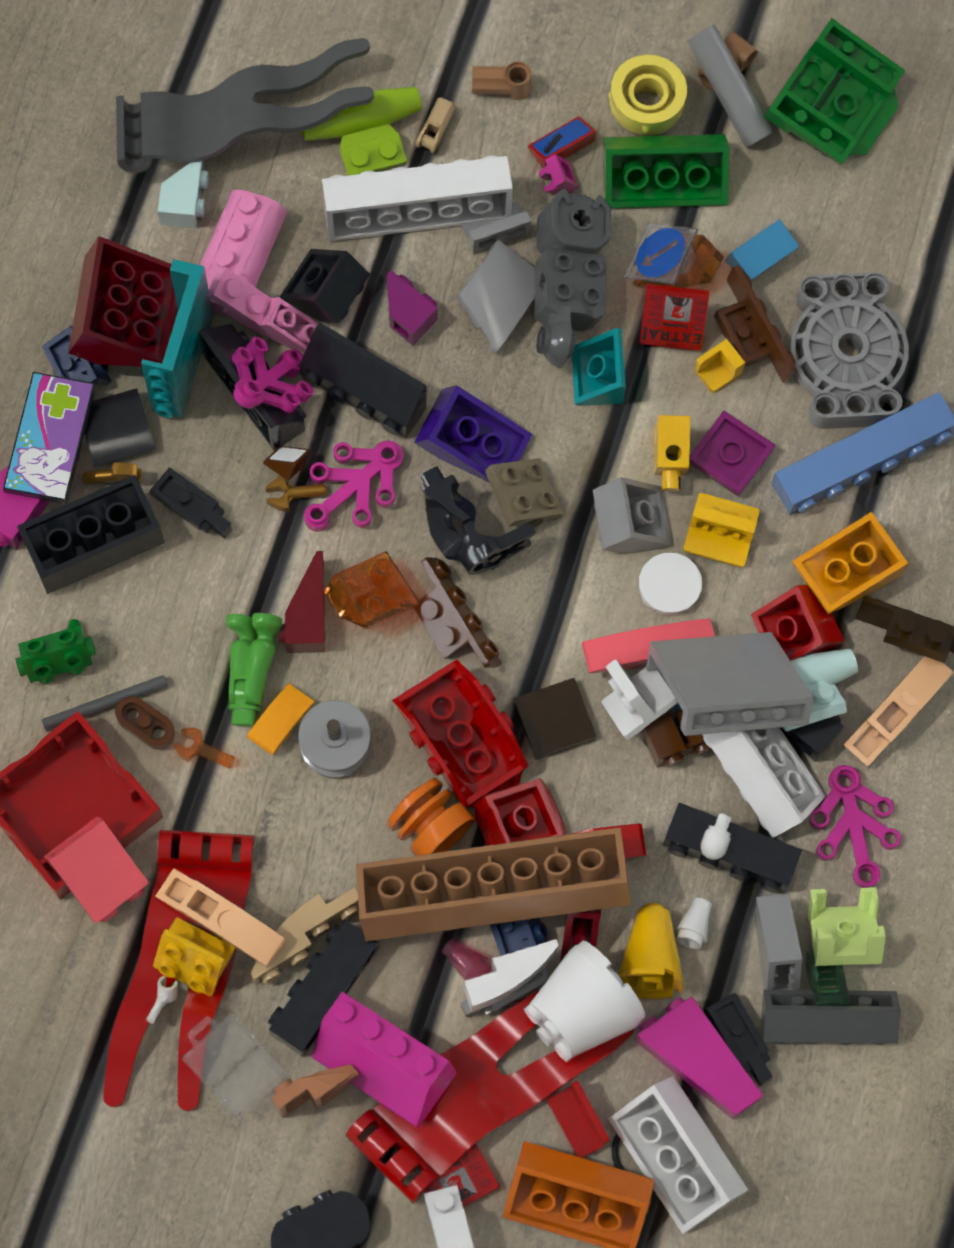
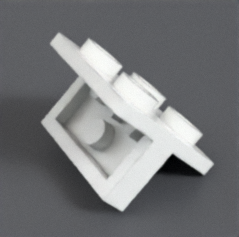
M616 659L605 666L612 676L608 682L614 691L602 700V704L626 740L642 731L647 725L678 703L658 670L647 671L645 667L631 678Z

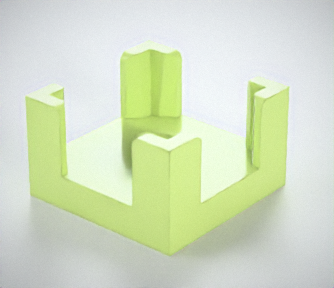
M876 887L861 888L859 890L858 906L825 907L827 891L825 889H810L807 917L815 965L882 964L886 935L884 926H878L877 924L878 894Z

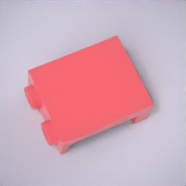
M98 816L44 856L95 924L100 920L103 923L117 914V907L126 900L132 902L139 898L145 892L144 887L149 884L112 831Z

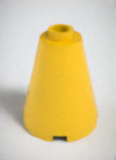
M659 903L645 904L644 907L637 911L618 973L623 983H628L632 990L636 991V996L641 999H667L673 997L674 990L678 989L679 993L683 991L684 979L671 914Z

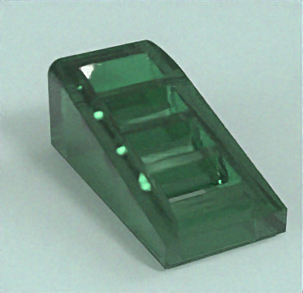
M807 951L805 967L815 1005L849 1004L850 998L843 965L816 966L813 951Z

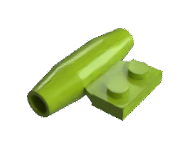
M416 86L373 91L374 99L370 103L346 108L326 122L301 131L304 141L342 138L339 153L346 176L361 174L365 171L381 172L407 164V159L399 133L390 124L422 110L421 98Z

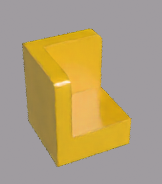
M725 339L696 360L694 371L710 392L715 393L742 375L746 362L730 342Z

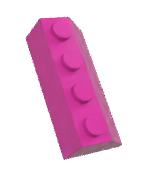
M344 992L339 995L322 1019L311 1056L328 1069L351 1064L359 1075L350 1084L416 1128H419L457 1074L447 1059Z

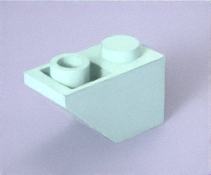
M203 161L190 162L161 183L157 211L160 225L197 228L198 217L203 218L205 210V199H201L202 189L207 190L209 171H204Z

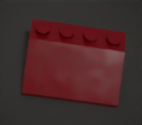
M98 236L84 257L68 353L103 365L142 367V359L162 364L178 314L170 274L172 264Z

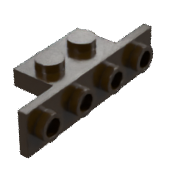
M864 595L855 619L886 629L883 642L945 663L949 652L954 653V626Z

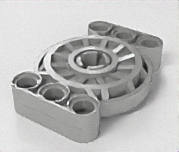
M881 273L812 275L803 279L800 284L796 302L797 306L804 312L795 324L789 342V352H791L795 359L796 370L794 374L798 382L814 397L808 411V419L816 428L869 427L899 412L902 407L901 395L894 389L905 371L908 361L909 344L905 329L900 320L883 304L890 284L888 279ZM875 288L880 294L872 295L867 289ZM836 290H845L849 293V296H841ZM813 291L817 293L819 297L810 298L805 294V292ZM805 323V331L797 334L802 324ZM845 339H849L848 345L854 347L859 354L847 356L842 353L839 347L843 345ZM899 342H900V346H901L902 353L899 351ZM795 348L799 350V360L797 359ZM900 367L898 374L893 378L891 375L893 369ZM887 403L893 410L885 411L881 409L879 404ZM848 405H857L861 408L862 412L854 413L850 411ZM825 406L831 413L822 414L817 410V407Z

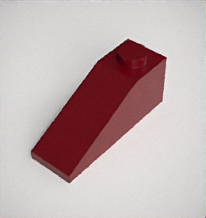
M316 551L285 612V623L282 624L279 631V643H285L286 653L325 652L323 551Z

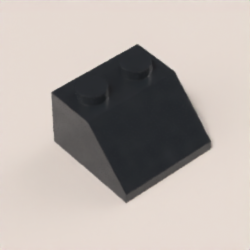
M310 249L283 290L280 298L319 322L339 324L348 314V308L355 297L364 289V283L370 276V273L348 251Z

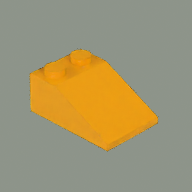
M870 512L792 561V564L829 615L862 599L864 595L868 596L902 576L908 562L874 514Z

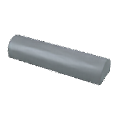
M715 24L688 39V45L745 147L747 148L773 133L772 126L768 119L764 117L762 108Z

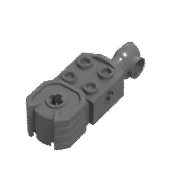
M566 189L558 192L537 217L536 247L541 256L536 260L534 319L544 325L539 329L536 349L539 354H544L545 358L559 369L564 366L567 359L573 354L576 341L575 331L584 332L593 328L606 314L607 256L598 255V253L611 238V208L607 201L601 195L596 200L582 194L569 195Z

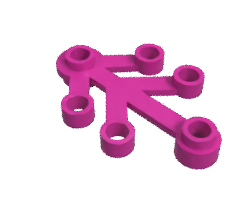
M253 337L246 348L239 347L232 355V360L236 364L240 379L235 384L234 399L239 405L247 409H252L261 403H266L279 407L285 412L292 413L300 404V401H308L313 395L314 390L309 383L302 380L296 385L279 381V379L284 375L293 378L299 374L303 354L296 349L286 350L278 358L276 365L267 370L264 354L268 350V345L263 339ZM251 362H253L256 380L252 379L249 369ZM265 389H269V390H272V391H275V392H279V393H282V396H278V395H275V394L266 392V391H264V390H265Z
M382 441L374 449L352 448L345 442L338 443L334 447V459L338 463L346 464L350 460L370 462L363 469L328 468L322 462L314 463L310 468V477L313 482L317 484H322L326 481L346 483L322 504H312L305 510L304 519L306 526L315 532L325 530L330 523V514L355 492H357L356 509L352 513V521L358 528L369 526L371 523V512L369 510L370 480L380 471L381 488L376 492V502L382 508L391 507L395 502V493L392 489L393 471L399 468L403 462V450L396 442ZM341 449H346L349 454L345 457H340L337 452ZM385 451H390L393 453V457L385 459L382 457V454ZM315 470H324V476L316 477L314 475ZM383 493H388L391 499L382 501L379 497ZM319 511L323 516L320 519H313L311 514ZM364 513L368 518L361 522L356 519V516Z
M841 765L833 769L829 776L828 784L831 791L821 806L815 809L809 817V823L814 829H824L830 821L829 814L842 798L845 812L826 840H822L818 844L816 854L823 861L832 860L836 855L838 844L849 829L857 865L852 874L853 881L860 888H872L879 881L881 873L877 864L869 860L863 829L880 839L881 846L887 850L895 849L901 841V836L897 830L888 829L858 809L856 797L872 806L874 815L881 819L891 815L894 805L889 798L880 797L861 784V776L855 768ZM842 777L847 778L850 781V786H841L839 779ZM885 803L889 811L886 813L880 812L877 807L878 804ZM814 815H823L825 822L823 824L816 823ZM885 835H893L896 843L888 844L885 841ZM823 845L831 847L832 854L824 855L821 852V847ZM867 871L871 875V880L863 881L860 878V872Z

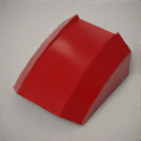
M541 778L487 795L475 804V821L479 825L487 846L566 835L565 824L551 791Z

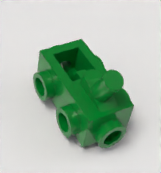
M71 619L67 629L19 643L21 657L15 658L21 677L27 675L30 683L38 681L45 684L53 681L56 675L66 672L71 674L82 673L87 666L93 665L91 656L96 655V650L92 637H85L81 622L77 619Z

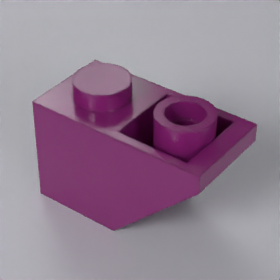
M390 270L387 273L390 328L413 346L438 320L437 304L429 295L425 293L421 295L416 291L412 282L402 274L398 276Z

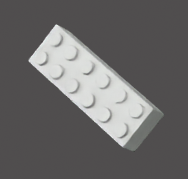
M491 155L478 160L468 161L459 159L446 164L428 163L421 167H396L389 171H365L357 175H333L322 179L324 211L329 242L460 226L462 224L499 220L512 216L513 187L507 156L498 157Z

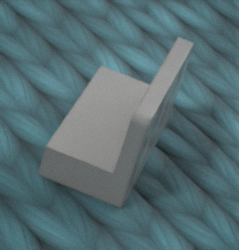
M518 202L512 203V216L461 225L473 255L490 249L497 240L506 244L531 235V219L527 211L522 212Z

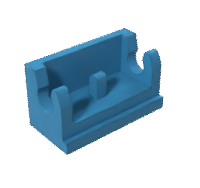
M779 219L732 251L725 259V262L731 268L739 265L743 273H746L753 280L800 246Z

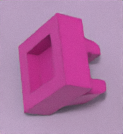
M556 154L545 160L547 165L538 174L544 180L552 177L551 183L544 187L546 192L556 194L566 189L570 193L579 188L568 160Z

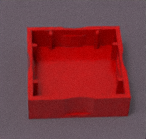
M79 711L75 712L42 738L30 753L9 764L0 772V828L59 900L71 891L56 870L45 859L44 856L97 816L106 823L123 848H126L163 818L159 806L133 775L120 766L111 755L106 743Z

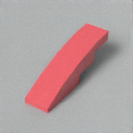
M707 618L616 633L587 640L581 644L590 674L608 672L605 666L615 659L625 670L646 667L650 641L713 637L715 634L711 619Z

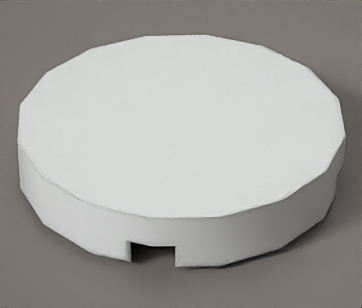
M662 553L652 557L643 566L638 579V591L643 603L655 610L656 613L664 616H677L689 611L697 602L702 590V576L697 566L688 557L678 553Z

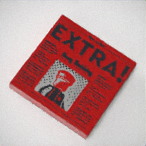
M647 284L639 344L701 351L709 290Z
M475 1144L434 1184L429 1185L424 1192L428 1193L457 1185L462 1206L465 1208L499 1189L500 1186L477 1144ZM418 1168L413 1170L416 1177L421 1173Z

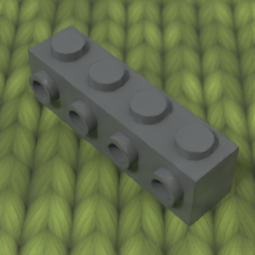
M763 990L761 1011L763 1041L776 1044L786 1042L808 1044L840 1043L846 1045L852 1043L898 1044L901 1008L897 991Z

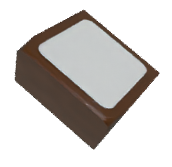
M280 446L264 460L263 464L289 481L306 465L311 451L304 448Z

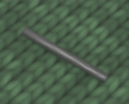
M161 675L41 720L45 731H49L58 727L77 711L83 717H87L117 706L126 697L134 696L139 698L166 688L168 684L165 676Z

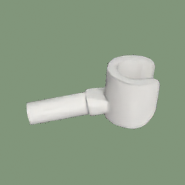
M165 976L158 980V998L147 1017L148 1022L154 1023L162 1007L166 1003L176 1000L178 991L177 981L174 982L172 987L167 988L165 987Z

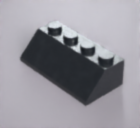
M318 323L300 362L303 380L314 388L320 386L329 392L330 397L338 403L344 404L346 402L355 407V411L363 418L368 420L373 418L380 422L382 427L390 434L395 436L400 434L407 438L426 410L427 386L326 325Z
M232 324L205 328L199 332L203 357L233 396L235 384L240 379L236 364L232 360V355L239 347L246 348L250 340L243 331L238 333ZM265 360L267 370H270V367ZM251 362L249 369L252 379L256 380L253 362ZM269 389L264 390L266 392L282 396V393L275 392ZM261 403L252 409L241 406L274 451L305 431L304 419L306 415L300 405L292 413L285 412L279 407L266 403Z
M136 475L17 526L47 594L165 543L160 525Z

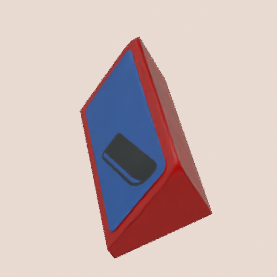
M578 116L529 144L528 149L540 166L544 168L547 165L545 161L547 158L556 154L566 159L595 142L596 132Z

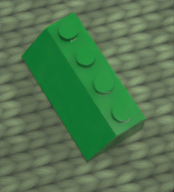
M725 134L603 137L604 196L610 208L728 205L729 144Z

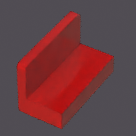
M578 1080L571 1083L569 1088L546 1100L575 1156L585 1158L608 1145L610 1139Z

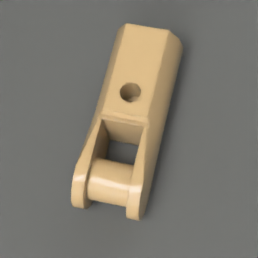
M441 97L437 99L417 138V148L423 146L430 149L432 154L436 152L444 131L456 109L453 102ZM428 131L435 133V138L428 136Z

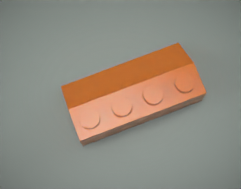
M524 1141L502 1218L603 1248H636L649 1207L655 1179Z

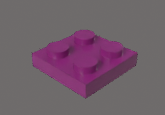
M723 410L690 454L689 464L739 497L773 452L775 444Z

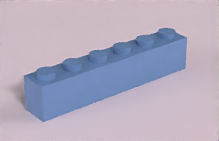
M938 392L775 472L771 484L789 515L797 511L803 514L813 509L817 505L816 502L823 498L828 500L834 499L844 492V488L852 484L860 486L872 478V474L880 470L886 473L899 465L898 461L906 457L915 459L922 455L927 447L935 443L937 446L947 443L954 437V415L941 393Z

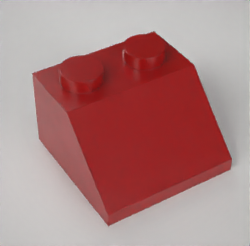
M808 585L795 586L751 614L758 633L772 632L789 660L813 653L828 652L844 642L833 614L828 615Z

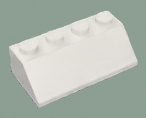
M780 728L702 734L707 746L713 749L721 761L724 771L732 777L740 789L741 796L751 805L758 816L760 824L770 833L772 838L803 822L826 797Z
M674 1076L654 1084L608 1118L644 1176L655 1179L653 1189L682 1234L748 1191V1188Z

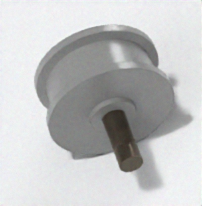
M338 700L322 702L310 709L301 721L298 733L301 755L309 768L317 774L329 778H341L353 774L366 762L371 749L370 726L364 714L354 705Z

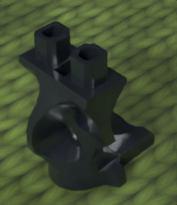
M438 466L421 474V480L424 483L421 485V490L424 493L425 511L430 535L446 559L460 561L469 575H476L491 569L494 570L508 558L531 546L529 539L536 534L533 526L527 523L499 537L478 534L474 528L476 508L469 500L457 492L459 484L453 475L444 478Z

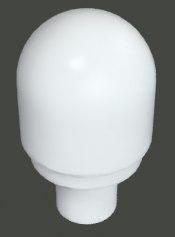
M719 813L715 826L709 825L708 829H706L700 846L701 852L706 858L717 860L726 853L731 840V833L727 831L731 817Z

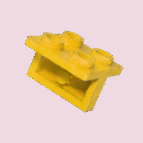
M699 493L683 551L743 568L760 510L705 493Z
M176 917L170 929H166L161 936L153 967L158 969L164 976L175 978L187 984L197 993L212 996L221 974L234 954L235 947Z

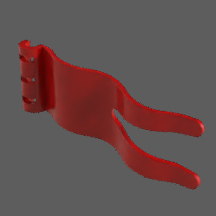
M160 830L157 855L158 869L149 904L140 955L132 981L118 1011L108 1049L103 1100L109 1107H119L125 1100L135 1060L150 1024L147 1021V1017L158 998V980L164 976L158 969L153 967L163 932L166 929L169 930L176 917L220 939L208 929L159 900L156 894L172 870L176 869L244 910L252 878L254 835ZM173 841H180L179 859L172 858ZM203 842L210 843L209 860H202ZM233 844H241L240 862L232 861ZM235 948L232 958L221 974L212 996L197 993L188 986L180 1025L178 1049V1106L186 1112L194 1110L199 1104L206 1044L214 1017L230 978L237 948ZM166 977L165 987H171L177 979Z
M538 990L499 1015L468 1039L439 1054L451 1063L457 1074L419 1128H416L379 1103L373 1110L370 1109L361 1115L352 1124L345 1136L414 1205L419 1200L421 1193L429 1185L434 1184L477 1142L495 1129L535 1107L565 1084L613 1054L633 1035L634 1029L572 1057L568 1062L564 1061L557 1051H554L512 1074H501L497 1070V1062L536 1026L526 1015L524 1008L531 1003L540 991ZM373 1124L377 1129L363 1142L360 1136ZM395 1146L399 1151L385 1164L382 1161L383 1156ZM418 1168L421 1173L407 1186L404 1183L405 1178L414 1169Z

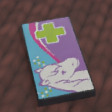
M38 372L32 373L3 486L4 493L67 504L96 390L95 383Z

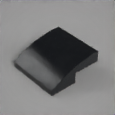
M137 388L92 402L85 436L94 466L156 449Z

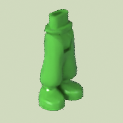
M254 613L252 617L241 614L226 615L225 622L227 627L239 635V640L233 641L230 648V705L228 710L232 711L231 725L251 727L255 724L256 713L261 712L262 706L258 705L262 704L267 674L276 650L274 638L281 629L282 618L266 613Z

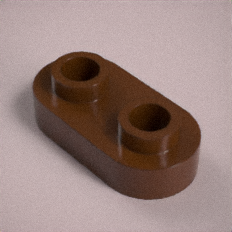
M126 697L118 703L115 710L117 721L130 734L153 749H164L173 742L175 737L174 726L165 715L138 697ZM136 711L139 715L135 720H129L127 718L129 712ZM162 729L165 733L163 737L155 738L153 737L154 731Z

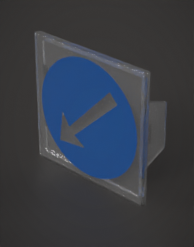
M648 223L624 277L674 285L679 273L688 274L696 255L692 248V243L698 229Z

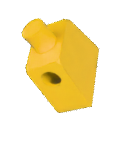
M658 415L655 423L654 474L662 475L663 491H680L681 475H686L689 469L691 416ZM667 455H674L677 460L671 461L667 458Z

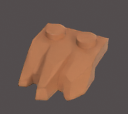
M349 1064L319 1071L311 1076L301 1077L294 1082L288 1079L274 1089L276 1095L271 1099L281 1118L309 1099L318 1110L350 1086L348 1083L353 1081L359 1073Z

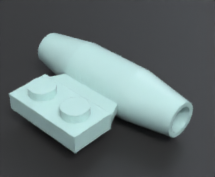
M850 648L813 653L790 660L813 696L809 724L847 712L846 702L835 684L858 673L857 661ZM801 725V726H790V727H783V728H784V730H785V732H786V731H789V730H792V729H795V728H799V727H802V726H805V725Z

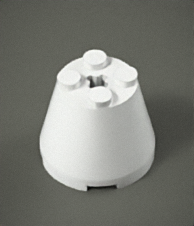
M582 941L569 950L531 1003L524 1008L529 1019L534 1024L539 1025L540 1028L536 1030L539 1038L548 1047L553 1043L559 1056L566 1062L572 1057L636 1028L640 1021L645 1018L644 1009L628 983L624 984L618 974L610 968L611 962L598 949L586 941Z

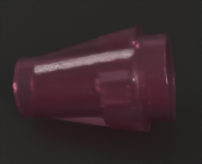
M456 938L451 939L442 950V953L449 959L464 981L488 974L492 968L491 964L487 962L488 957L462 944Z

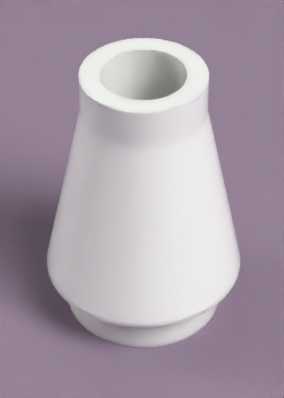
M702 898L693 899L691 906L675 930L677 934L676 941L680 945L697 950L701 948L702 944L707 942L709 915L712 906L709 901Z

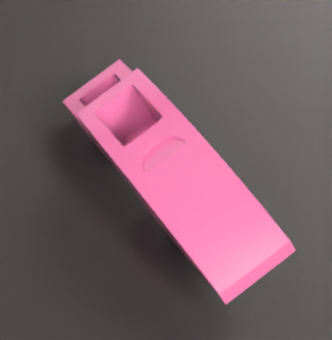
M226 267L217 268L207 296L224 307V314L273 341L305 353L313 332L318 325L317 322L280 297L270 298Z

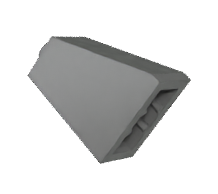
M769 894L756 897L755 923L764 990H800L803 959L789 894Z

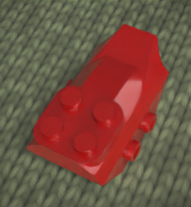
M458 659L392 700L412 730L408 733L412 742L418 749L423 747L430 757L426 761L432 772L436 776L442 775L458 801L465 808L468 806L475 808V804L483 797L520 785L522 773L529 765L511 730L514 728V725L506 712L502 711L500 713L493 704L496 698L491 689L486 684L481 686L477 678Z

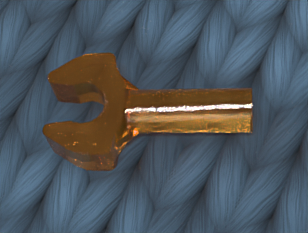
M195 727L181 729L183 736L194 741V744L189 748L177 743L174 744V749L181 759L190 762L193 757L200 755L224 767L231 768L235 757L204 744L203 734L200 729Z

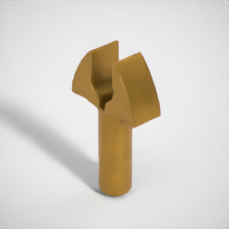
M113 462V469L84 471L82 480L85 484L122 481L136 475L140 482L142 479V468L137 469V464Z
M282 476L270 482L265 488L266 493L275 491L283 493V496L280 498H268L266 500L269 506L284 512H290L289 504L294 499L325 496L327 492L326 486L323 483L292 487L286 483V479Z

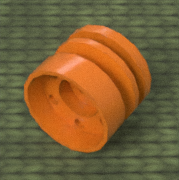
M433 778L410 792L399 803L397 809L387 820V826L392 831L401 828L398 833L400 840L404 841L415 834L417 835L410 846V851L415 856L448 851L465 835L475 821V818L461 803H456L447 809L445 808L452 793L449 790L440 792L443 783L438 778Z

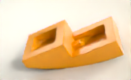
M288 683L248 732L247 738L273 756L291 736L295 726L312 709L315 701Z

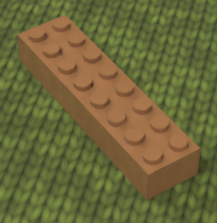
M621 827L356 864L359 920L366 941L631 905Z

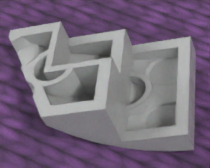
M497 240L491 246L481 265L468 277L456 297L464 310L469 313L476 329L481 327L490 341L489 349L494 354L506 341L535 297V268L500 240Z

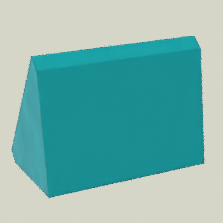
M615 328L575 345L572 354L575 405L623 404L626 385L622 329Z

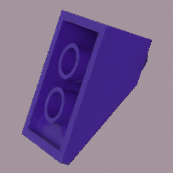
M455 385L441 390L414 443L437 458L489 482L485 470L493 464L519 461L532 434Z

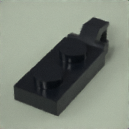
M170 467L149 491L151 496L206 534L212 529V531L225 539L233 530L231 528L232 524L222 517L224 510L219 506V502Z
M733 993L707 1007L705 1011L717 1032L747 1073L751 1072L759 1087L771 1081L773 1076L765 1064L771 1061L768 1055L769 1050L737 994Z

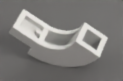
M457 1185L424 1193L437 1248H474Z

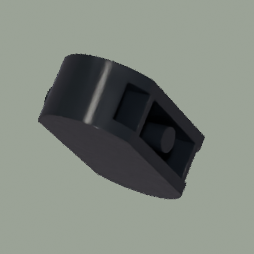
M327 1190L312 1198L314 1204L304 1209L297 1205L283 1212V1219L275 1224L271 1234V1248H357L363 1245L368 1238L370 1218L365 1204L354 1194L345 1191H338L333 1194L331 1190Z

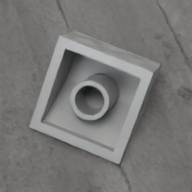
M620 477L593 489L594 507L597 513L599 537L603 550L625 554L672 546L662 486Z

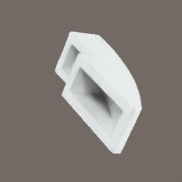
M557 939L495 957L491 963L492 973L465 980L463 988L471 1013L497 1003L527 984L556 954L559 946Z

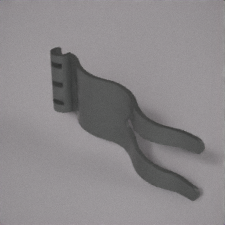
M365 38L342 41L330 47L316 58L297 65L251 66L232 74L217 87L200 94L179 95L169 92L140 93L141 102L138 104L127 103L124 100V95L116 96L117 163L126 172L140 173L150 167L151 159L199 162L223 153L234 143L251 134L268 131L291 133L307 130L326 122L346 108L368 104L374 99L373 89L368 86L339 90L318 103L302 107L259 104L255 100L261 95L292 93L315 84L342 62L366 55L370 51L369 41Z

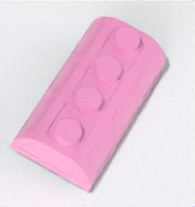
M238 189L230 192L208 247L199 265L205 266L208 290L217 268L226 267L256 287L287 215L286 209L281 204L271 198ZM210 298L212 311L226 315L223 313L224 307Z

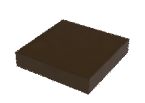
M575 678L513 699L535 760L596 740L597 736Z

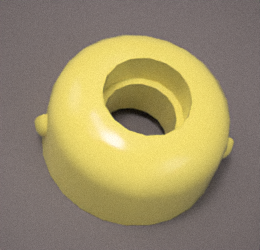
M657 55L635 56L625 61L614 73L611 91L609 92L611 112L616 121L631 133L640 136L662 134L671 129L683 114L687 97L685 77L673 62ZM640 92H651L660 97L661 100L654 105H644L637 101L634 95Z

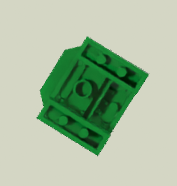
M831 18L764 114V117L786 133L791 131L815 149L817 147L842 165L848 156L866 155L898 108L895 86L906 70Z

